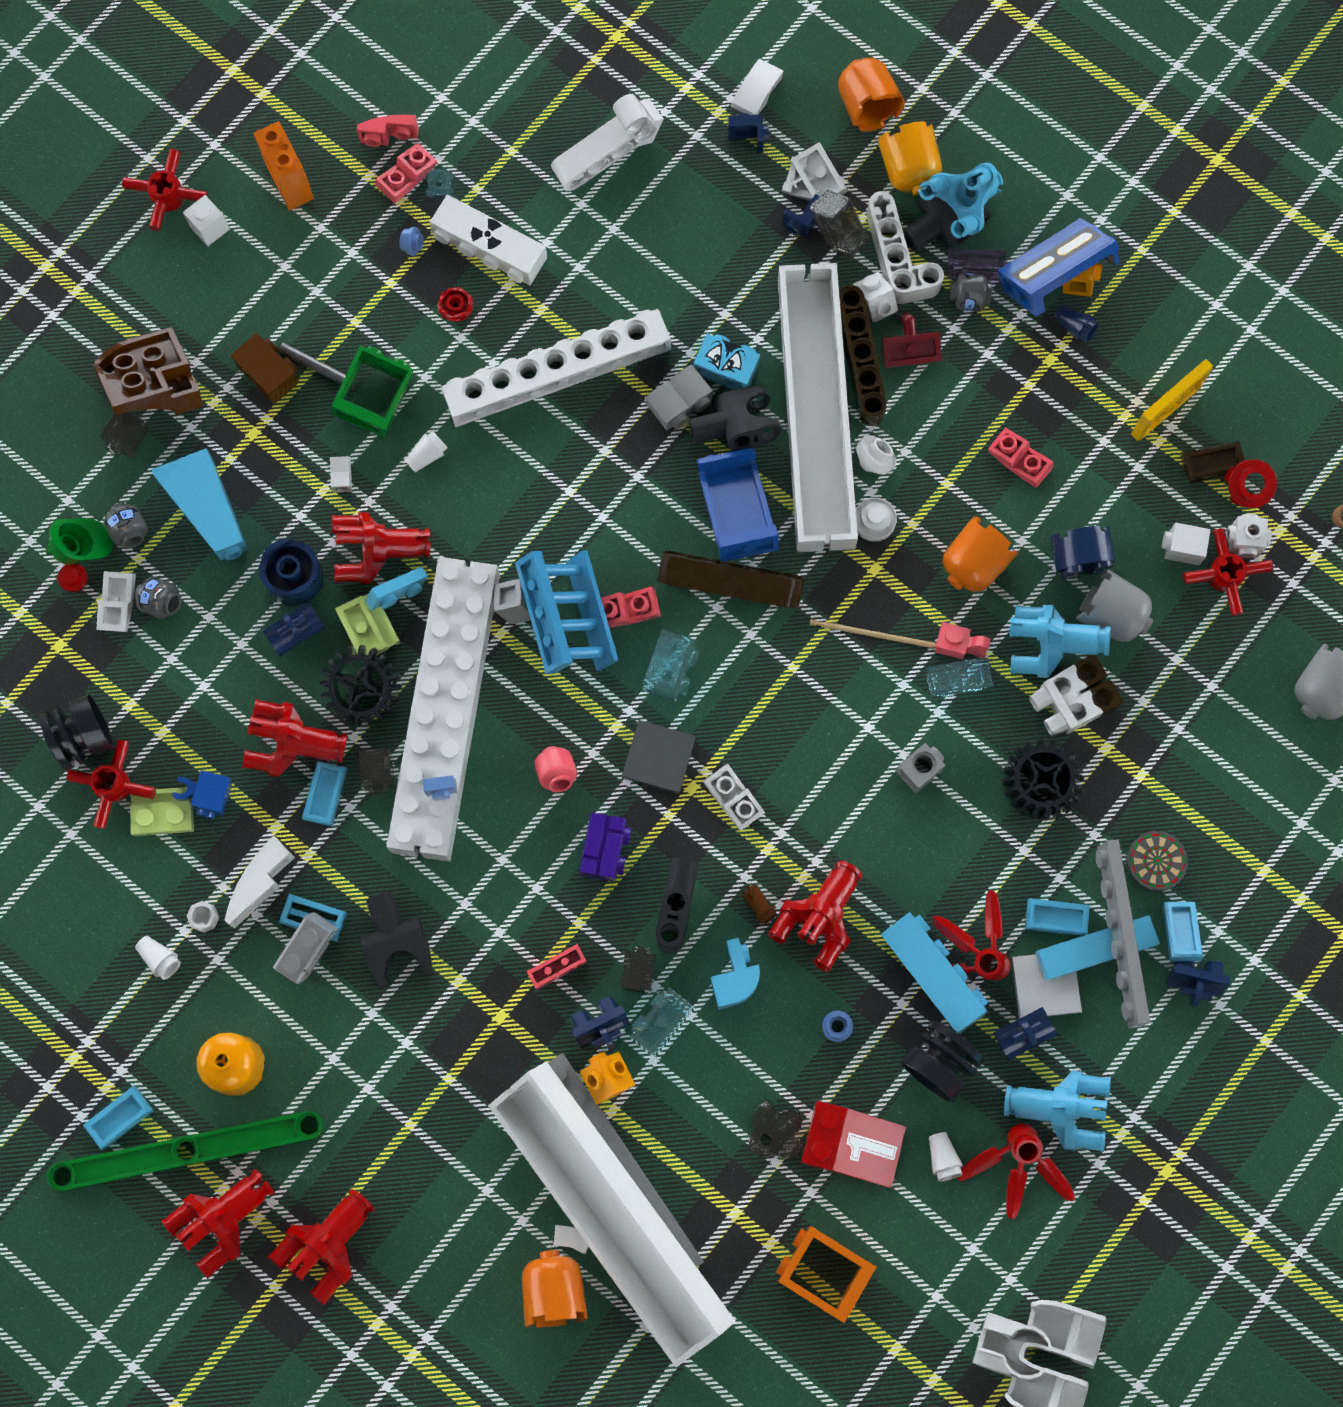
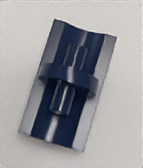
M307 602L290 614L283 615L282 619L263 630V632L281 657L325 627Z
M1195 961L1175 962L1167 976L1166 985L1180 988V994L1190 996L1191 1006L1198 1007L1201 999L1211 1001L1213 996L1221 998L1224 989L1229 986L1230 977L1225 976L1224 964L1221 962L1207 961L1204 970L1194 968Z
M608 997L597 1004L602 1015L591 1020L587 1011L581 1010L571 1016L574 1027L572 1032L580 1049L590 1044L593 1045L594 1049H597L606 1044L611 1052L615 1050L612 1041L622 1036L620 1030L631 1025L622 1005L618 1006L612 997Z
M1041 1007L997 1030L993 1035L1009 1061L1058 1035V1033L1051 1024L1046 1011Z

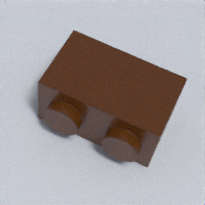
M255 333L230 356L235 366L275 405L299 383L295 373L298 369L289 358L285 357L282 359L277 354L279 350L270 339L266 338L263 340Z

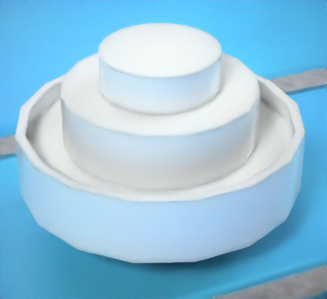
M867 435L856 446L859 463L867 472L885 475L897 463L892 447L881 438Z
M869 498L862 501L856 508L857 533L863 539L869 541H882L888 538L893 533L897 523V514L894 507L888 501L881 498Z

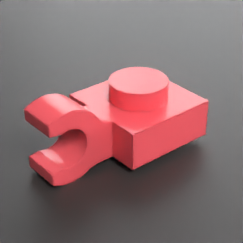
M942 622L934 652L962 660L965 653L985 658L991 639L985 636L969 637L971 629Z

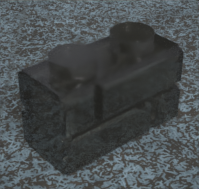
M828 189L810 206V211L823 237L826 238L825 241L829 249L838 253L841 252V254L847 257H852L868 241V236L848 197L841 194L838 195L836 192Z

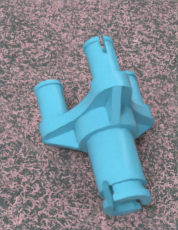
M986 162L964 174L937 173L930 177L929 181L921 183L919 187L922 188L918 192L924 200L939 197L952 207L959 220H955L951 224V232L954 237L963 238L966 235H974L983 229L984 205L988 199L1001 192L998 186L1003 184V179L995 166Z
M1043 604V607L1016 605L1015 618L1011 617L1010 637H1037V641H1040L1041 654L1038 657L1012 655L1011 674H1036L1038 678H1049L1063 658L1064 653L1088 655L1104 653V655L1109 656L1111 626L1100 628V625L1066 624L1065 619H1062L1054 605Z
M1071 1070L1068 1076L1057 1087L1055 1086L1054 1091L1026 1087L1015 1089L1007 1085L1004 1116L1009 1117L1011 1114L1015 1115L1016 1118L1051 1122V1127L1065 1150L1075 1151L1076 1148L1104 1152L1106 1132L1077 1129L1075 1120L1077 1117L1106 1121V1111L1093 1109L1107 1110V1100L1079 1098V1096L1083 1093L1109 1097L1111 1077L1083 1075L1082 1071Z

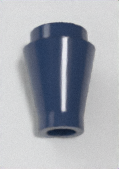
M1064 304L1057 310L1054 319L1078 342L1081 340L1085 343L1090 341L1099 326L1094 316L1074 310Z

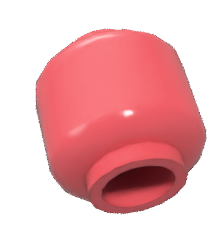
M556 746L547 747L535 760V770L539 783L547 790L563 792L569 789L577 778V769L569 750Z

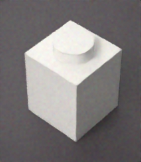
M206 195L183 212L190 228L207 246L230 230L224 215Z
M1175 523L1169 532L1165 531L1163 536L1162 548L1166 549L1165 559L1200 566L1207 555L1210 529Z

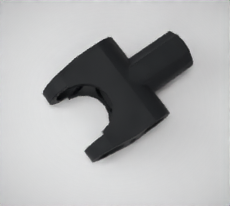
M934 197L931 200L920 198L917 206L925 216L903 229L907 246L915 252L939 236L944 239L950 248L959 246L973 236L966 235L963 238L953 236L951 224L959 219L952 207L939 197ZM984 208L985 225L991 217V213L987 208Z
M754 386L728 391L719 395L715 400L718 412L689 419L694 443L697 444L726 437L730 449L738 451L757 448L776 440L782 431L779 421L772 417L753 416L770 404L771 398L768 390L764 387ZM764 396L759 401H752L754 397ZM775 427L771 432L763 433L766 429Z
M673 858L671 861L666 890L662 899L656 927V943L666 953L677 952L684 942L699 867L698 863L690 860ZM674 903L680 905L678 910L673 909L672 905ZM667 931H672L678 935V938L673 942H667L662 939V935Z
M392 892L381 893L366 900L376 932L360 937V942L366 961L381 990L390 988L387 977L389 976V966L391 961L398 955L409 954L414 956L420 963L425 975L432 973L433 966L429 944L419 917L402 922Z

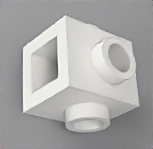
M1256 514L1238 516L1233 524L1227 528L1226 537L1229 543L1230 554H1236L1241 558L1247 559L1258 558L1271 544L1272 531L1268 529V519L1259 518Z

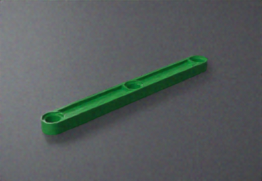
M305 1111L63 1161L54 1164L49 1169L47 1181L52 1189L69 1191L301 1143L319 1138L325 1129V1123L319 1114ZM307 1117H314L318 1122L317 1131L311 1135L305 1134L301 1128L302 1121ZM185 1142L192 1143L195 1148L194 1156L189 1160L181 1159L178 1153L179 1147ZM65 1167L70 1171L71 1179L67 1185L60 1186L55 1180V1175L60 1168Z

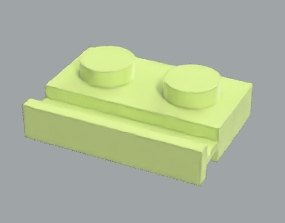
M369 594L357 597L335 608L357 654L360 645L366 646L367 655L371 648L376 647L378 649L376 655L388 650V648L400 644L384 609L379 607L372 611L366 603Z
M187 787L156 789L154 799L130 795L131 835L146 836L194 832L193 808L191 806L192 797L187 801H178L172 796L173 792L185 793Z

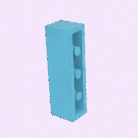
M909 912L885 930L881 936L952 1028L961 1034L988 1013L984 1008L988 1001L977 988L971 991L966 985L965 981L969 977L958 963L952 967L945 958L950 953L939 939L935 942L931 940L926 933L931 928L919 914L914 918Z

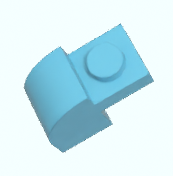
M739 938L728 940L726 943L733 971L711 977L718 1010L745 1002L752 996L759 981V964L746 967V963L751 962L747 945H741Z

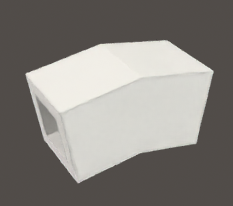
M330 457L331 488L333 492H352L350 457Z
M555 1226L554 1246L571 1247L586 1254L589 1246L575 1227Z

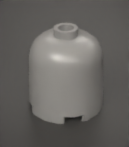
M1105 569L1100 575L1104 580L1099 587L1094 585L1091 587L1079 609L1083 613L1079 614L1076 620L1085 625H1100V628L1111 626L1110 638L1119 642H1129L1139 633L1145 635L1153 623V619L1149 617L1152 611L1150 597L1144 591L1114 572Z
M1323 644L1294 686L1296 698L1302 705L1300 710L1313 720H1316L1317 717L1325 720H1335L1343 716V651L1335 647L1331 652L1327 650L1329 648L1327 644Z

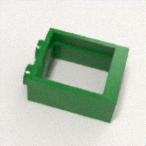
M360 345L331 406V415L385 438L412 379L414 369L410 368V365L401 359L394 358L392 360L383 356V353L375 347L367 346L365 348ZM362 364H366L401 380L385 417L346 401Z

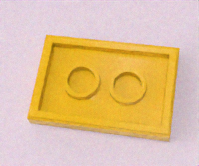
M1207 359L1200 363L1141 415L1131 435L1137 441H1141L1200 390L1212 371L1213 365Z

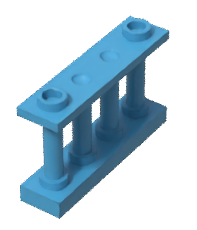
M582 550L567 560L566 564H545L542 551H531L515 562L546 674L559 672L572 664L574 659L593 658L596 671H602L618 661L616 648L587 550ZM549 576H570L574 591L553 592ZM577 603L581 619L561 620L556 604ZM585 631L589 647L568 648L564 632Z

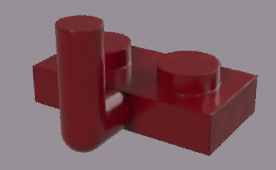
M903 312L899 316L900 322L904 324L905 335L881 338L883 365L885 368L942 361L940 332L916 334L915 318L907 312Z

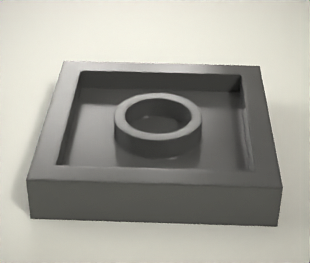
M638 720L622 773V779L680 795L696 736Z

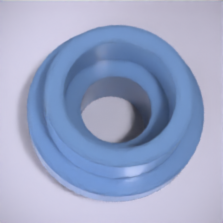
M418 227L405 228L400 236V249L408 255L415 256L423 248L424 237Z
M833 1011L824 1018L822 1030L829 1040L842 1042L852 1034L853 1022L845 1012ZM833 1022H841L843 1030L841 1032L833 1031Z

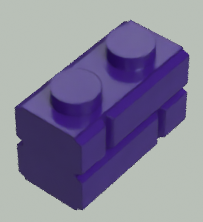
M594 812L590 813L579 870L580 876L616 882L617 874L623 875L626 857H621L623 845L629 846L632 828L626 827L627 819Z

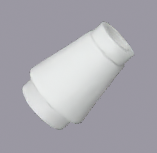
M432 430L428 435L425 433L404 460L416 473L418 470L444 456L443 452L448 447Z
M149 936L143 937L136 944L135 949L139 952L155 977H161L163 980L168 979L180 967L181 962L177 959L178 955Z
M947 1132L930 1136L933 1175H937L939 1182L960 1177L963 1164L948 1138Z

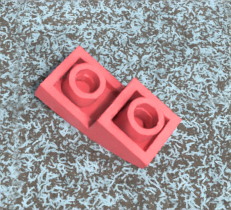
M416 115L383 116L357 125L360 143L370 147L388 146L390 136L401 140L409 138L418 139L419 126Z
M416 143L397 157L396 165L376 178L375 186L395 204L429 174L436 166L437 160L419 143Z
M1006 427L988 448V452L1000 463L1035 488L1040 485L1054 467L1052 460L1030 448L1029 441Z
M652 586L627 594L619 592L601 598L609 628L661 617L656 589Z

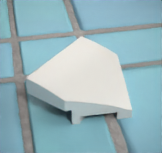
M820 142L797 156H792L787 180L782 188V192L807 201H811L814 195L817 194L825 199V204L848 192Z

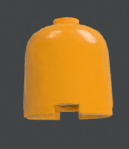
M924 121L901 125V132L892 136L889 135V132H886L878 139L879 149L892 186L901 192H912L914 196L919 195L918 191L922 188L919 187L921 183L929 181L930 177L942 172V163L933 125L927 126Z
M231 1032L218 1033L209 1038L200 1048L196 1059L197 1072L202 1082L210 1089L227 1096H240L252 1091L262 1080L265 1056L260 1046L249 1037Z

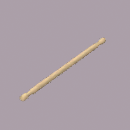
M810 619L809 624L928 648H935L936 643L829 622H818Z

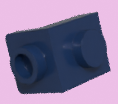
M738 113L735 116H728V140L756 139L757 153H763L764 143H769L768 125H763L762 115Z
M815 194L801 216L786 209L783 213V226L795 236L801 235L807 239L815 226L819 227L825 219L827 213L824 211L825 199Z

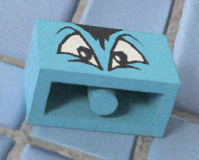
M707 333L693 366L702 378L736 390L751 386L760 365V354L750 346H738L730 343V340L722 335L713 336Z

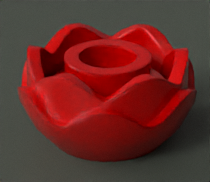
M460 287L449 288L442 292L439 297L438 311L448 321H463L472 313L473 298Z

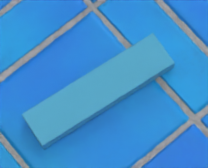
M1149 915L1133 920L1138 952L1160 944ZM1107 928L1036 951L1035 953L1045 981L1114 960L1111 952L1112 930Z

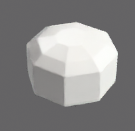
M201 901L191 905L187 919L190 927L205 933L215 928L219 915L215 906Z

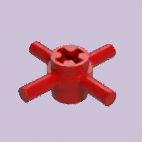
M176 149L169 150L164 171L153 173L148 181L123 177L122 188L147 192L151 201L155 204L149 228L154 231H160L165 211L172 212L177 210L181 206L183 199L197 202L204 195L208 197V192L181 186L179 179L175 176L181 154Z
M1225 528L1215 529L1213 534L1218 557L1213 561L1210 569L1183 573L1184 584L1209 581L1214 589L1226 592L1231 616L1241 615L1243 610L1238 586L1242 584L1246 575L1273 571L1272 560L1245 563L1240 556L1230 554ZM1229 568L1232 571V579H1229L1230 574L1228 572L1221 573V569Z
M117 740L110 766H100L92 774L71 769L67 772V781L91 786L96 796L101 799L93 827L105 829L112 803L123 800L128 794L149 799L155 798V787L131 783L129 776L122 770L130 743L128 741ZM106 782H114L113 788L111 790L109 788H105Z

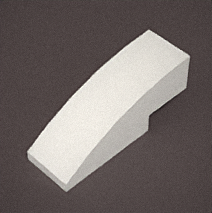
M275 836L254 856L236 885L225 916V921L233 928H236L280 888L272 878L295 858Z

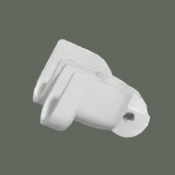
M1038 1300L1031 1303V1312L1027 1325L987 1312L972 1363L1012 1377L1008 1392L1005 1393L1004 1397L1014 1407H1083L1089 1386L1087 1381L1032 1364L1025 1359L1028 1347L1037 1348L1071 1359V1361L1093 1369L1106 1326V1317L1050 1300Z

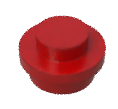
M80 564L64 565L58 572L57 580L65 591L77 592L86 585L88 574Z

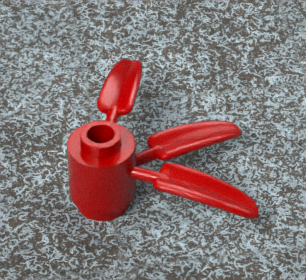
M989 890L985 901V935L988 939H991V948L979 951L973 946L975 939L960 927L941 916L932 917L934 926L950 942L964 953H968L970 950L976 955L975 966L967 967L965 963H958L968 977V973L977 971L985 979L999 981L1009 974L1011 968L1010 960L1005 953L997 950V939L1002 937V916L999 899L995 891ZM997 960V968L993 971L991 969V963L992 961Z
M1026 1123L1017 1124L1009 1130L1007 1134L1008 1146L999 1151L996 1147L983 1151L961 1168L962 1175L957 1177L959 1181L972 1178L1002 1160V1155L1011 1151L1013 1157L1019 1162L1018 1168L1010 1171L1007 1187L1006 1212L1011 1220L1019 1212L1025 1190L1027 1172L1023 1170L1024 1164H1031L1037 1161V1171L1052 1188L1067 1201H1074L1075 1194L1070 1184L1050 1158L1043 1160L1040 1157L1043 1152L1041 1140L1035 1128Z

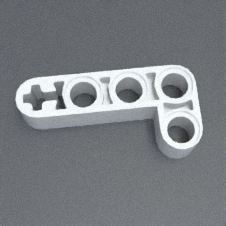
M628 94L618 99L613 105L616 117L565 151L552 162L551 168L565 191L577 189L655 134L657 130L655 124L634 94Z
M884 191L874 193L869 200L867 220L883 278L894 289L897 304L910 303L936 296L941 289L944 271L936 263L912 266L892 195ZM889 232L894 236L891 238L884 237L881 233ZM898 258L901 262L894 264L888 259ZM930 277L936 282L929 284L923 278ZM903 283L908 288L901 290L896 287V284Z

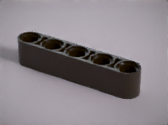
M848 285L842 288L839 293L842 338L858 417L864 425L876 426L884 418L886 398L864 293L858 286ZM851 299L854 300L857 303V305L849 306L846 305L844 301ZM851 326H859L863 331L855 333L849 328ZM863 352L868 355V358L859 359L855 356V353ZM870 379L874 384L865 386L860 383V380ZM869 405L876 406L879 412L870 413L866 410V407Z
M662 551L657 578L658 582L787 608H799L805 580L804 577L795 574L727 561L721 562V560L675 551Z

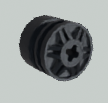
M89 693L68 701L71 714L69 716L59 706L53 708L55 719L48 711L39 714L44 740L52 755L66 771L75 767L74 758L80 765L86 762L85 747L95 757L115 749V743L104 716Z
M933 1020L927 1028L936 1038L927 1033H922L920 1036L928 1050L924 1051L913 1046L900 1064L910 1075L934 1094L949 1103H954L965 1088L957 1073L960 1072L968 1077H973L975 1071L968 1063L981 1067L985 1060L974 1048L973 1044L963 1035Z

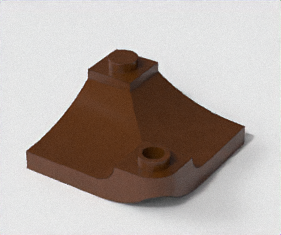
M172 327L119 342L106 349L93 364L96 378L105 392L114 415L146 409L174 411L175 415L203 407L200 389L191 373L189 362Z

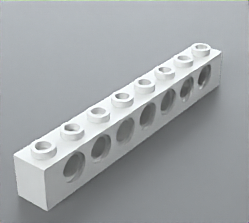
M659 309L653 311L644 310L639 312L634 318L625 321L623 319L613 321L606 328L600 330L591 329L584 332L581 337L572 340H560L553 347L532 350L525 357L507 359L497 367L491 369L481 368L469 377L463 379L460 377L453 378L446 385L441 386L454 425L458 427L670 351L671 338ZM634 333H640L644 336L640 340L630 338ZM606 343H614L617 345V347L612 350H607L603 348V346ZM581 352L590 354L587 359L583 360L576 357ZM553 362L563 364L559 369H551L549 367ZM528 371L536 373L531 379L522 377ZM500 381H506L509 383L508 386L503 389H498L495 387V385ZM472 391L481 392L478 398L472 399L467 397Z

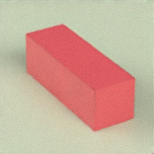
M578 944L528 970L527 974L535 989L538 990L581 967L587 961Z

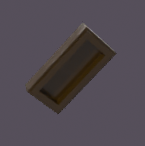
M1239 441L1185 452L1181 455L1189 483L1224 476L1232 466L1236 467L1239 463L1245 461Z

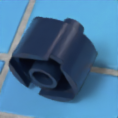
M1100 526L1076 528L1067 531L1068 537L1059 538V533L1050 537L1056 572L1061 573V579L1077 577L1083 570H1090V574H1100L1105 569L1113 567L1112 564L1116 562L1109 526H1105L1102 531Z
M281 539L269 545L263 552L258 570L259 576L270 595L278 602L286 606L300 605L311 600L322 589V566L312 548L306 543L292 539ZM293 569L295 573L289 575L288 571Z

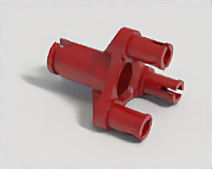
M358 512V515L331 516L332 534L336 536V545L362 544L363 561H360V564H334L335 583L361 581V584H372L386 562V558H419L420 555H424L425 558L430 557L429 528H424V530L420 531L418 528L385 529V525L378 524L369 516V512Z
M255 699L247 735L275 739L274 742L277 743L276 752L272 754L245 749L242 768L269 772V776L279 777L296 760L297 755L332 761L333 759L338 760L337 763H342L348 734L338 735L334 731L303 726L304 721H301L293 703L283 702L282 704Z
M843 860L835 863V869L830 871L817 894H811L808 899L785 900L779 910L781 914L767 933L775 942L784 944L795 924L802 923L804 925L797 935L804 941L808 932L812 931L806 942L810 945H815L816 940L821 934L825 937L826 942L813 960V963L817 968L825 972L831 971L841 951H846L851 942L842 921L844 917L843 908L856 889L857 881L860 882L863 877L858 868Z
M256 1169L251 1171L252 1174L249 1177L245 1176L219 1199L215 1196L209 1198L193 1195L192 1193L182 1200L183 1204L161 1220V1223L173 1237L176 1236L188 1252L210 1232L218 1239L216 1242L218 1245L195 1263L207 1279L229 1260L233 1262L241 1255L240 1227L238 1223L262 1204L267 1195L271 1196L274 1194L267 1181L259 1188L253 1190L255 1186L263 1181L262 1175ZM196 1218L194 1222H192L183 1231L176 1235V1233H178L181 1229H183L187 1224H189L193 1219Z
M351 1189L349 1196L343 1198L321 1225L319 1223L315 1225L292 1224L285 1232L287 1236L269 1254L268 1258L283 1270L300 1248H302L303 1250L286 1267L292 1274L295 1273L296 1277L301 1281L318 1260H322L328 1266V1271L309 1293L325 1306L326 1302L341 1284L346 1285L353 1276L345 1244L366 1221L369 1212L372 1213L375 1208L360 1193Z

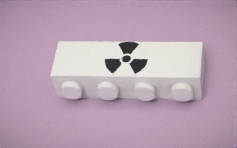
M446 195L430 221L433 236L443 244L450 243L458 247L462 254L481 259L492 270H502L507 273L510 279L517 283L524 282L531 285L547 260L545 245L449 195Z

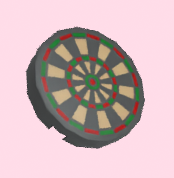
M1150 831L1141 834L1131 843L1126 853V868L1138 886L1148 891L1162 892L1173 888L1183 879L1188 869V856L1184 846L1175 836L1163 831Z

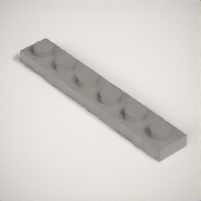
M1119 839L1107 840L1097 847L1096 864L1098 868H1101L1103 878L1101 881V893L1107 901L1106 923L1108 928L1112 930L1111 952L1113 958L1117 960L1118 966L1116 982L1118 988L1122 990L1124 1002L1122 1003L1121 1011L1124 1020L1127 1021L1128 1029L1139 1028L1151 1023Z

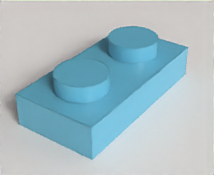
M421 566L371 589L366 603L371 611L382 607V609L389 608L401 597L407 596V598H411L420 593L428 575Z

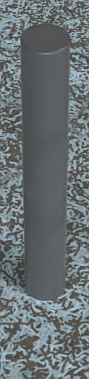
M284 342L279 347L278 353L342 385L346 374ZM356 379L351 387L352 391L358 386L359 381Z

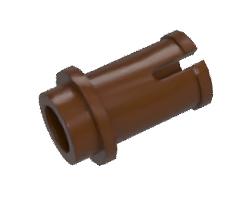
M757 884L749 887L748 892L744 891L741 894L755 913L756 917L754 919L760 921L762 925L777 916L775 905H770Z

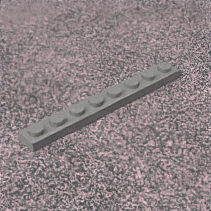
M561 1053L549 1061L548 1064L695 1266L698 1267L704 1263L600 1107L595 1104L590 1092L565 1055Z

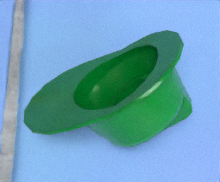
M91 518L55 520L50 526L48 547L45 552L47 555H53L57 561L63 564L73 565L85 560L106 557L112 551L114 543L111 541L105 526L99 521Z

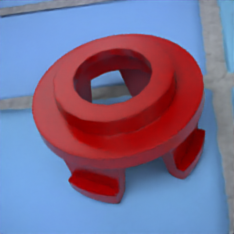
M1257 459L1245 460L1236 467L1232 466L1224 478L1228 482L1231 495L1229 500L1237 506L1246 508H1258L1267 504L1274 496L1277 488V479L1273 469L1264 461ZM1251 473H1259L1263 476L1265 485L1259 494H1251L1245 488V480Z

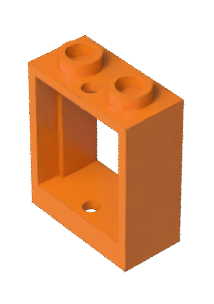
M275 122L254 132L253 135L264 163L288 210L290 211L313 200L314 196L304 168L280 122Z
M809 1226L807 1231L801 1228L792 1243L796 1247L791 1258L785 1256L776 1270V1273L780 1275L777 1281L845 1323L877 1267L814 1227ZM813 1238L859 1266L836 1308L790 1280L791 1275Z

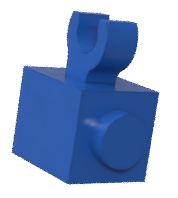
M201 770L197 783L190 781L186 777L177 778V782L185 784L187 790L183 794L173 792V798L178 801H187L193 797L191 806L193 810H197L196 815L207 819H214L215 815L223 817L233 784L230 777Z

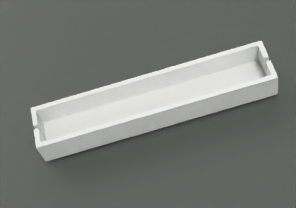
M837 263L811 264L809 282H804L805 265L779 266L778 293L797 552L823 551L824 545H829V551L855 549L858 533Z
M438 557L387 841V849L393 854L418 857L419 851L416 848L418 846L423 858L451 862L494 613V584L499 583L500 578L497 565L471 561L470 567H467L465 560ZM454 776L457 784V793L450 794L449 799L432 800V796L427 797L424 793L422 779Z
M547 1061L528 1071L508 1090L488 1105L675 1367H678L719 1337L735 1322V1319Z

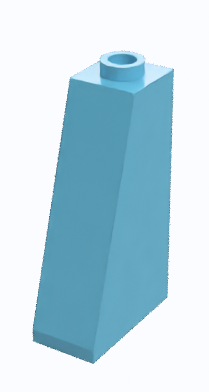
M207 448L152 469V473L159 484L220 560L236 559L242 555V552L248 550L213 458Z

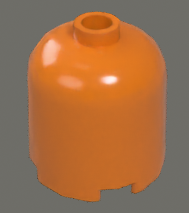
M875 58L854 60L843 70L839 77L838 90L852 124L858 126L860 131L870 132L885 127L884 121L893 115L895 118L899 117L903 111L905 100L882 61Z
M975 516L967 523L943 555V567L949 575L946 580L959 591L962 588L972 592L984 591L1018 556L1016 550L1010 551L1008 549L1012 543L990 524L987 528H984L979 524L981 519Z
M559 1250L540 1252V1258L529 1262L522 1272L525 1328L535 1325V1321L536 1328L567 1325V1320L577 1319V1322L588 1320L579 1264L568 1256H559Z

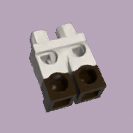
M1089 655L1056 676L1046 680L1040 689L1029 698L1037 712L1050 706L1055 713L1054 716L1043 722L1050 736L1064 731L1069 734L1075 729L1119 709L1124 703L1110 679L1105 681L1108 675L1096 655Z

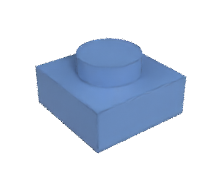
M453 775L422 779L424 793L427 797L432 796V800L449 799L450 794L457 793V784Z

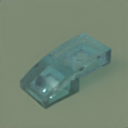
M988 658L947 663L925 669L931 698L956 696L962 692L989 690L994 687Z

